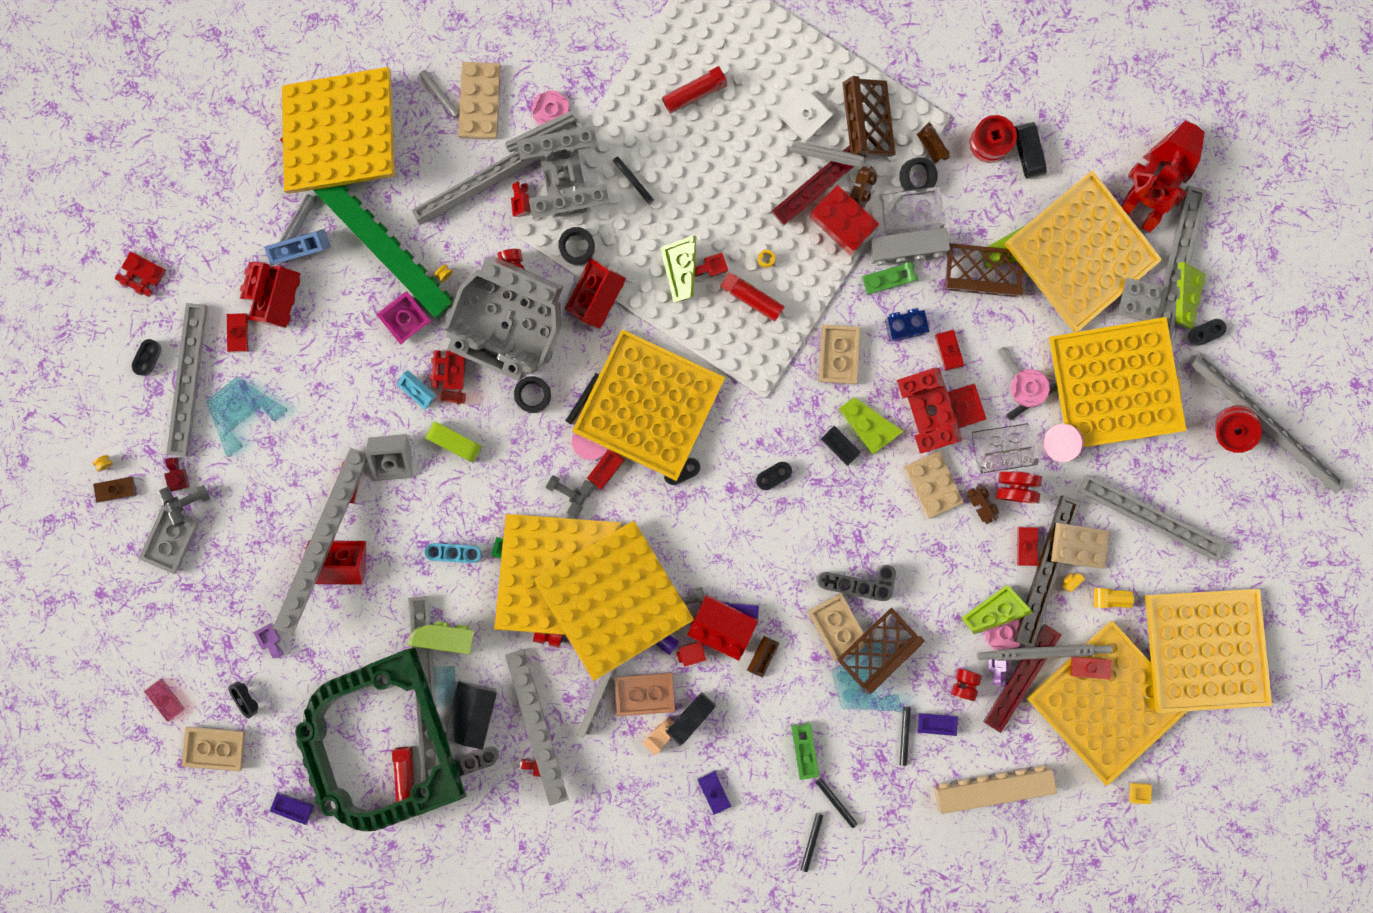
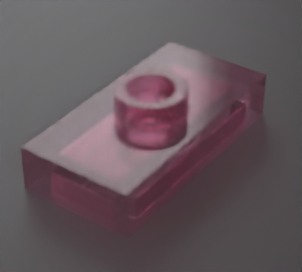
M159 679L144 691L167 722L185 710L163 679Z

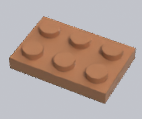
M672 672L614 677L617 716L675 712Z

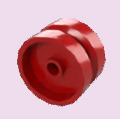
M990 115L982 119L972 132L969 140L973 155L985 163H996L1002 160L1015 145L1017 139L1016 128L1004 116Z
M1233 405L1225 408L1219 413L1215 421L1216 438L1225 450L1233 453H1244L1252 450L1260 441L1262 432L1257 414L1248 407Z
M1019 471L999 472L998 482L1003 485H1009L1010 488H998L996 499L1031 504L1040 503L1041 494L1028 489L1041 487L1042 476Z

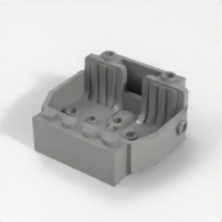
M495 256L485 258L481 270L475 271L459 287L453 306L446 313L445 318L447 322L443 336L451 339L447 350L517 381L529 373L533 374L549 363L553 355L551 351L562 326L561 303L558 302L563 286ZM506 291H508V292L510 293V297H509V298H506V297H505V292H506ZM523 299L528 301L527 306L522 304ZM504 322H507L509 324L508 328H505L503 326ZM482 348L490 350V353L485 350H482Z

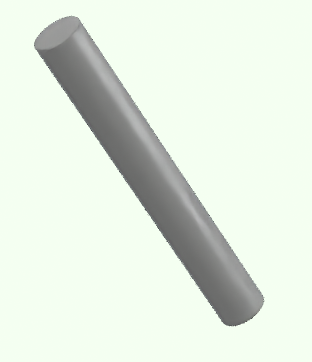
M426 70L421 71L419 75L450 114L457 118L460 115L458 110Z
M1005 347L999 349V354L1013 375L1016 376L1021 371Z

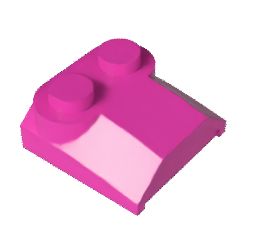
M408 291L402 293L376 314L400 345L431 322Z

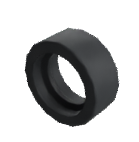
M925 157L912 158L902 165L899 172V180L906 192L910 194H924L931 191L936 185L938 171L931 160ZM915 165H922L927 172V180L922 187H915L910 180V171Z
M572 227L561 234L558 248L566 262L572 265H582L593 257L595 242L592 235L586 229ZM580 235L587 240L588 249L583 256L573 257L567 252L566 242L570 237Z
M527 376L516 384L514 400L523 411L538 413L549 405L551 390L548 384L541 378ZM528 384H537L544 392L543 400L536 406L525 404L521 398L522 390Z

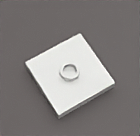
M807 88L779 114V117L805 143L833 116Z

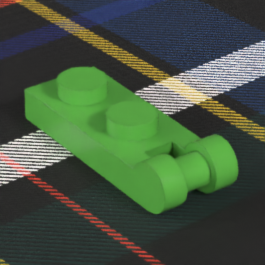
M908 262L862 276L866 294L870 295L918 281V276L913 269L915 267L914 262ZM906 271L908 277L903 278L901 272Z
M807 722L801 726H797V724L791 725L799 779L819 777L811 723ZM806 733L807 738L799 739V734Z

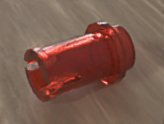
M442 390L440 400L441 402L457 403L460 406L465 404L466 393H463L461 390L459 392Z

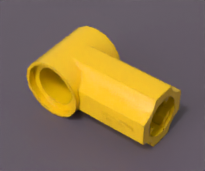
M1094 588L1093 607L1132 608L1134 603L1132 591Z

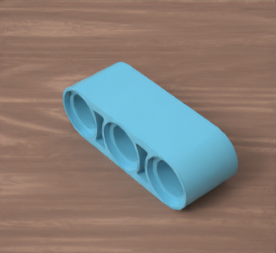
M432 543L427 545L424 551L426 558L432 561L477 563L483 557L482 549L473 545ZM434 546L439 549L437 557H433L430 552ZM452 548L458 550V556L455 559L450 556ZM471 549H475L478 553L475 560L469 557Z

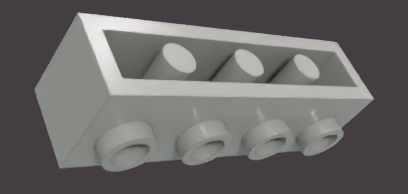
M947 228L872 237L868 241L871 264L877 263V266L887 265L890 261L904 263L907 262V259L913 258L915 261L925 260L927 256L942 258L950 251Z

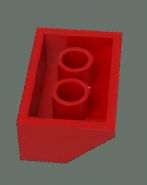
M590 258L564 309L582 322L601 329L620 290L624 286L626 278Z
M270 265L269 276L264 286V295L261 298V302H252L248 320L286 328L290 322V312L295 303V293L300 285L301 273L282 266Z
M333 541L315 584L362 585L366 572V541Z
M706 594L687 636L740 661L759 620Z

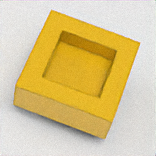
M1070 573L1063 579L1064 583L1061 587L1066 592H1072L1085 578L1080 573Z
M1130 782L1129 802L1151 804L1152 785L1149 783Z

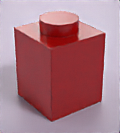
M699 641L679 646V651L676 652L679 663L683 662L684 667L707 661L702 643Z

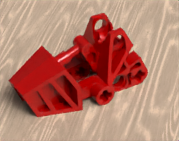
M1186 120L1183 121L1142 157L1148 161L1145 166L1137 162L1128 174V177L1134 181V185L1120 206L1127 215L1132 212L1139 200L1147 207L1153 209L1141 226V229L1148 233L1160 223L1166 212L1168 213L1174 206H1178L1187 193V191L1180 188L1182 182L1186 184L1193 176L1201 160L1205 132L1196 124ZM1161 161L1171 162L1157 176L1153 175Z

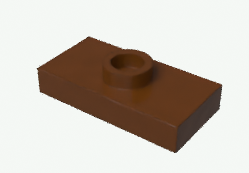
M134 477L93 484L96 503L137 496Z
M763 636L747 671L763 678L779 646V642Z

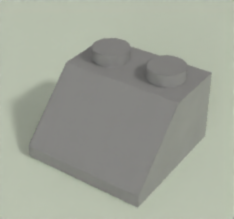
M407 434L368 438L366 456L374 481L412 478L411 451Z

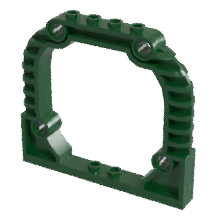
M408 648L331 679L322 684L310 697L303 713V722L299 723L295 729L296 744L301 750L302 762L309 774V783L315 793V802L325 816L334 815L339 822L354 830L371 832L381 830L467 797L416 648ZM384 675L387 677L386 684L383 682ZM371 685L378 690H385L394 686L400 687L405 691L415 690L422 711L421 718L427 725V735L434 745L440 764L432 768L431 774L426 781H422L412 787L410 797L378 809L366 810L355 807L349 793L342 788H338L323 744V739L327 733V725L324 719L325 713L332 703L338 699ZM307 726L310 728V734L307 733ZM421 788L425 789L426 796L421 794ZM331 801L335 803V809L332 808Z

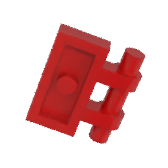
M130 251L121 267L128 272L126 275L116 274L115 280L119 281L126 288L134 289L139 295L150 297L153 293L152 290L148 289L150 283L158 286L166 269ZM135 276L142 278L141 283L133 281Z
M249 262L248 268H245L244 272L246 275L244 283L240 287V299L261 302L266 279L269 276V264Z
M434 350L433 357H431V364H433L432 374H430L431 388L438 389L439 382L443 381V389L463 390L466 358L447 350L445 358H441V351ZM441 364L445 365L444 375H439Z

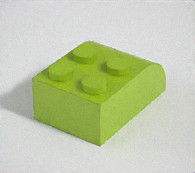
M435 622V625H423L414 629L407 639L406 646L470 654L474 631L469 630V626L454 625V628L449 627L450 623Z

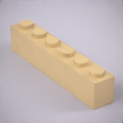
M1046 765L1035 766L1033 770H1027L1026 768L1016 769L1015 773L1010 774L1008 772H999L993 777L981 775L977 777V780L971 781L967 778L960 779L958 783L954 784L942 782L939 783V786L934 787L938 811L941 814L1057 794L1053 770L1046 767Z

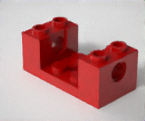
M931 368L897 380L902 398H908L919 432L914 437L920 454L963 441L940 368ZM930 405H935L937 408V413L934 416H931L927 411Z

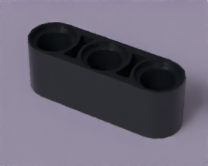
M1035 122L1014 126L1017 134L1016 145L1025 178L1030 179L1046 175L1047 166Z
M701 692L670 726L666 734L679 746H682L714 710L716 705Z
M487 746L483 750L478 749L455 757L454 760L460 777L492 766L499 758V751L494 746ZM485 752H492L494 760H487ZM467 758L475 760L476 764L474 767H470L467 764Z

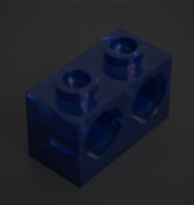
M919 308L907 310L908 313L900 314V312L889 314V317L884 320L889 343L927 335L930 331L925 310L919 311ZM912 318L919 319V327H915L912 324ZM893 322H899L902 329L900 331L895 330Z

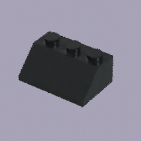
M458 681L445 731L447 740L462 746L483 750L497 695L495 688Z

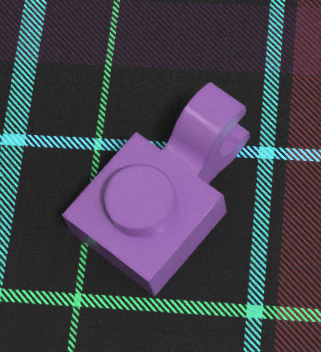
M270 623L253 633L261 649L268 648L274 659L279 658L284 653L277 644V642L281 641L277 630L272 629L274 624Z
M988 660V671H994V685H1007V677L1004 672L1010 671L1009 660Z

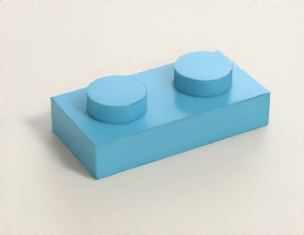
M409 370L402 374L397 383L424 410L431 405L436 396Z

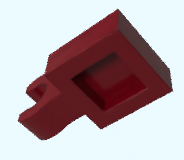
M177 457L165 459L166 466L170 472L164 473L167 487L170 488L171 492L190 488L186 469L180 470Z

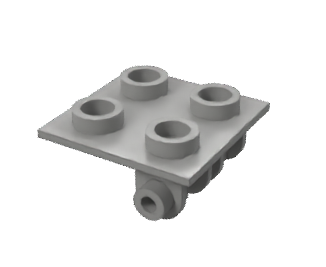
M1126 278L1118 315L1140 321L1156 319L1164 286Z

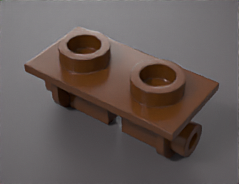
M928 122L916 135L934 164H936L940 159L944 161L949 159L950 152L936 133V129Z
M863 166L859 169L855 183L861 184V186H853L850 195L864 209L866 203L870 201L872 186L877 181V173L872 166L870 168Z
M981 484L976 486V491L974 488L968 490L967 496L972 505L975 507L981 504L982 506L976 510L982 522H985L987 525L993 521L992 518L996 521L999 518V510L994 503L990 502L988 490L982 487Z

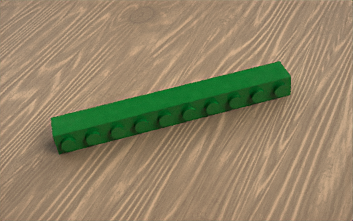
M345 185L313 190L438 321L447 313L449 308H452L453 302L451 300L453 297L446 290L442 292L438 288L441 284L433 276L429 278L425 274L427 270L420 263L416 265L412 261L414 256L407 249L403 251L399 247L401 243L394 236L390 238L386 234L388 229L381 222L377 224L373 220L375 216L368 209L364 211L360 207L362 202L355 195L351 197L347 193L349 189Z

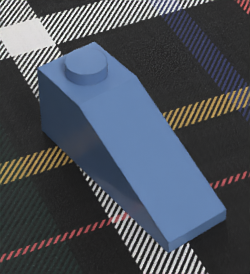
M325 229L274 243L264 248L270 265L319 252L331 246Z

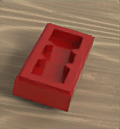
M227 314V352H248V314Z
M954 329L935 334L945 371L965 366Z
M608 450L588 475L587 479L602 490L625 459L617 453Z
M1017 527L1018 566H1038V527Z
M1071 657L1070 676L1111 680L1112 660Z

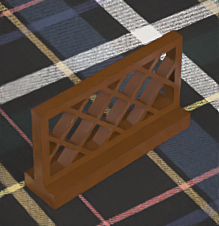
M852 76L842 82L850 153L867 156L896 155L887 81L859 79V76ZM860 85H863L868 90L865 95L861 92ZM875 86H881V96L874 90ZM870 93L877 100L874 105L867 98ZM863 102L870 109L867 114L863 110ZM879 103L884 108L883 115L876 108ZM872 112L879 118L876 123L869 117ZM865 121L872 127L870 132L865 129ZM881 122L886 126L885 133L878 127ZM874 131L881 137L878 142L872 136ZM867 140L875 146L872 150H868ZM883 141L888 144L889 151H885L881 146Z
M949 243L950 251L947 255L946 277L943 283V290L1016 298L1023 295L1022 281L1024 269L1020 263L1015 267L1007 259L1012 255L1009 249ZM953 248L960 249L965 256L957 261L953 257ZM974 250L979 251L983 255V258L977 263L969 255ZM993 252H998L1002 258L996 265L988 257ZM966 257L974 265L968 271H965L959 264ZM984 259L992 266L986 273L978 266ZM1003 261L1011 269L1005 275L997 268ZM955 266L963 273L959 278H950L951 269ZM974 268L982 275L978 280H972L968 275ZM992 270H995L1001 277L996 282H991L986 276ZM1012 271L1017 276V284H1010L1005 278Z
M891 607L836 660L862 688L861 690L866 695H869L900 667L925 640L918 636ZM890 614L896 619V627L886 626V618ZM874 629H883L882 640L872 639ZM886 629L896 630V641L886 640ZM899 630H906L911 637L907 641H899ZM861 642H869V653H859V644ZM872 642L882 643V654L872 653ZM886 643H896V652L894 654H886ZM847 655H855V666H848L843 659ZM859 655L869 656V667L858 666ZM872 656H882V665L880 667H872ZM858 669H869L868 679L864 683L858 677Z

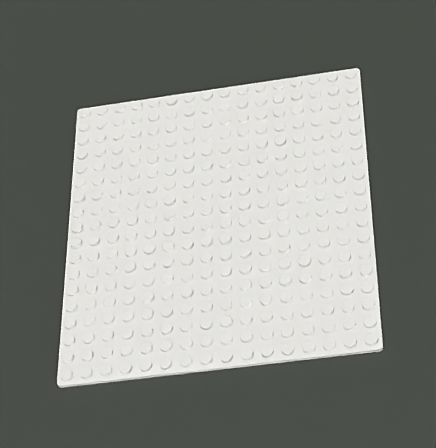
M669 0L584 125V127L594 126L597 146L578 150L585 188L606 184L609 204L591 207L588 212L553 218L551 215L533 219L531 212L523 216L514 229V235L580 278L587 263L572 265L566 262L561 256L558 243L561 234L572 227L586 229L592 235L595 242V252L592 259L626 278L624 286L615 300L617 303L757 395L766 398L863 252L868 241L876 232L875 230L850 256L809 218L811 212L837 185L849 196L853 186H861V184L855 183L858 171L862 168L857 166L851 169L784 227L771 213L776 206L830 162L829 160L792 153L791 146L793 142H805L779 117V114L807 88L833 116L805 144L843 151L850 144L842 82L852 76H859V79L887 81L896 155L867 156L863 165L868 168L872 166L877 173V181L872 186L870 201L866 203L864 210L879 223V226L903 191L899 180V172L902 165L912 158L925 157L927 154L916 134L930 122L939 136L949 121V116L770 0ZM720 66L727 79V87L719 91L716 90L669 114L663 103L662 96ZM860 85L861 92L865 95L868 90L863 85ZM875 86L874 90L881 96V86ZM871 93L867 97L873 105L877 101ZM863 102V110L867 114L870 109ZM879 103L876 108L883 115L884 108ZM873 112L869 116L875 123L879 120ZM865 121V129L870 132L872 127ZM881 122L878 127L885 133L886 126ZM876 131L872 133L873 138L878 142L881 137ZM867 140L868 149L872 150L875 146ZM883 141L881 146L885 151H889L888 144ZM619 156L654 198L651 204L645 201L614 164L613 159ZM915 165L911 168L910 179L917 170L919 165ZM565 171L560 172L558 178L562 181L567 180L569 174ZM546 183L537 197L548 195ZM574 235L567 240L566 250L571 256L580 257L587 252L588 242L584 237ZM690 236H697L695 267L705 264L704 258L722 252L728 272L711 278L708 273L695 277L694 297L674 303L660 247ZM763 250H770L775 255L774 264L770 268H763L758 264V255ZM765 254L761 261L763 263L766 261V264H768L771 257L769 255L767 257V254ZM729 272L737 275V278H742L785 306L775 322L732 296L729 291L726 292L720 286Z

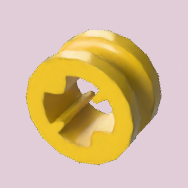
M763 250L759 253L758 264L761 267L770 268L774 264L775 255L772 251ZM765 254H767V257L768 255L771 257L768 264H766V261L764 263L761 261Z
M444 264L435 272L434 276L436 278L439 277V281L443 283L452 275L453 270L448 269V265Z
M103 455L92 462L93 466H97V472L104 471L113 465V462L109 461V455Z

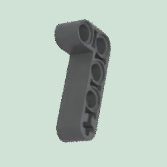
M881 565L877 568L874 581L830 572H821L818 574L816 582L820 588L878 601H887L893 594L896 571L890 565ZM888 568L891 572L890 577L887 579L882 577V570ZM828 575V579L835 580L836 576L835 588H833L834 584L826 583V586H824L821 578H825ZM843 579L849 581V587L846 590L840 588V582ZM862 583L868 585V591L864 594H861L859 591V586ZM881 587H885L887 590V594L883 598H880L878 595V590Z

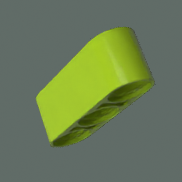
M433 421L425 436L426 439L472 463L475 462L483 447L436 421Z

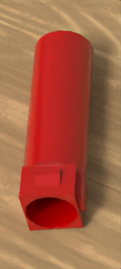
M717 66L710 70L709 73L662 96L663 103L669 114L716 90L719 91L727 87V79L720 66Z
M730 272L720 285L726 292L729 291L732 296L773 322L778 319L785 307Z
M412 746L396 747L392 750L396 802L410 797L411 789L414 786Z

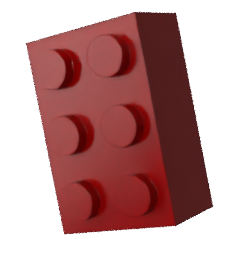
M839 185L819 203L809 216L814 223L850 256L879 226V223Z

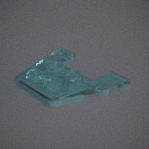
M238 377L234 378L206 401L227 457H231L243 447L232 433V430L256 410L262 407L273 421H276L288 411L287 408Z
M872 642V653L882 654V643ZM869 645L860 650L859 653H869ZM855 655L844 662L848 666H855ZM859 655L858 666L869 667V656ZM841 665L831 670L842 709L903 711L897 693L878 698L877 691L875 690L872 694L866 695L858 683ZM858 669V677L864 683L868 679L869 669Z

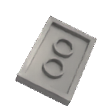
M162 506L139 559L170 573L177 574L200 520L182 513L186 523L175 528L168 515L169 510L167 506Z

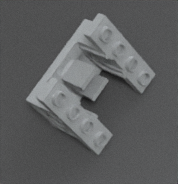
M594 126L516 140L521 161L540 157L548 195L529 199L533 219L551 215L553 218L588 212L591 207L609 204L606 184L585 188L578 154L580 149L597 146ZM562 171L569 174L568 179L565 181L558 178L559 173Z

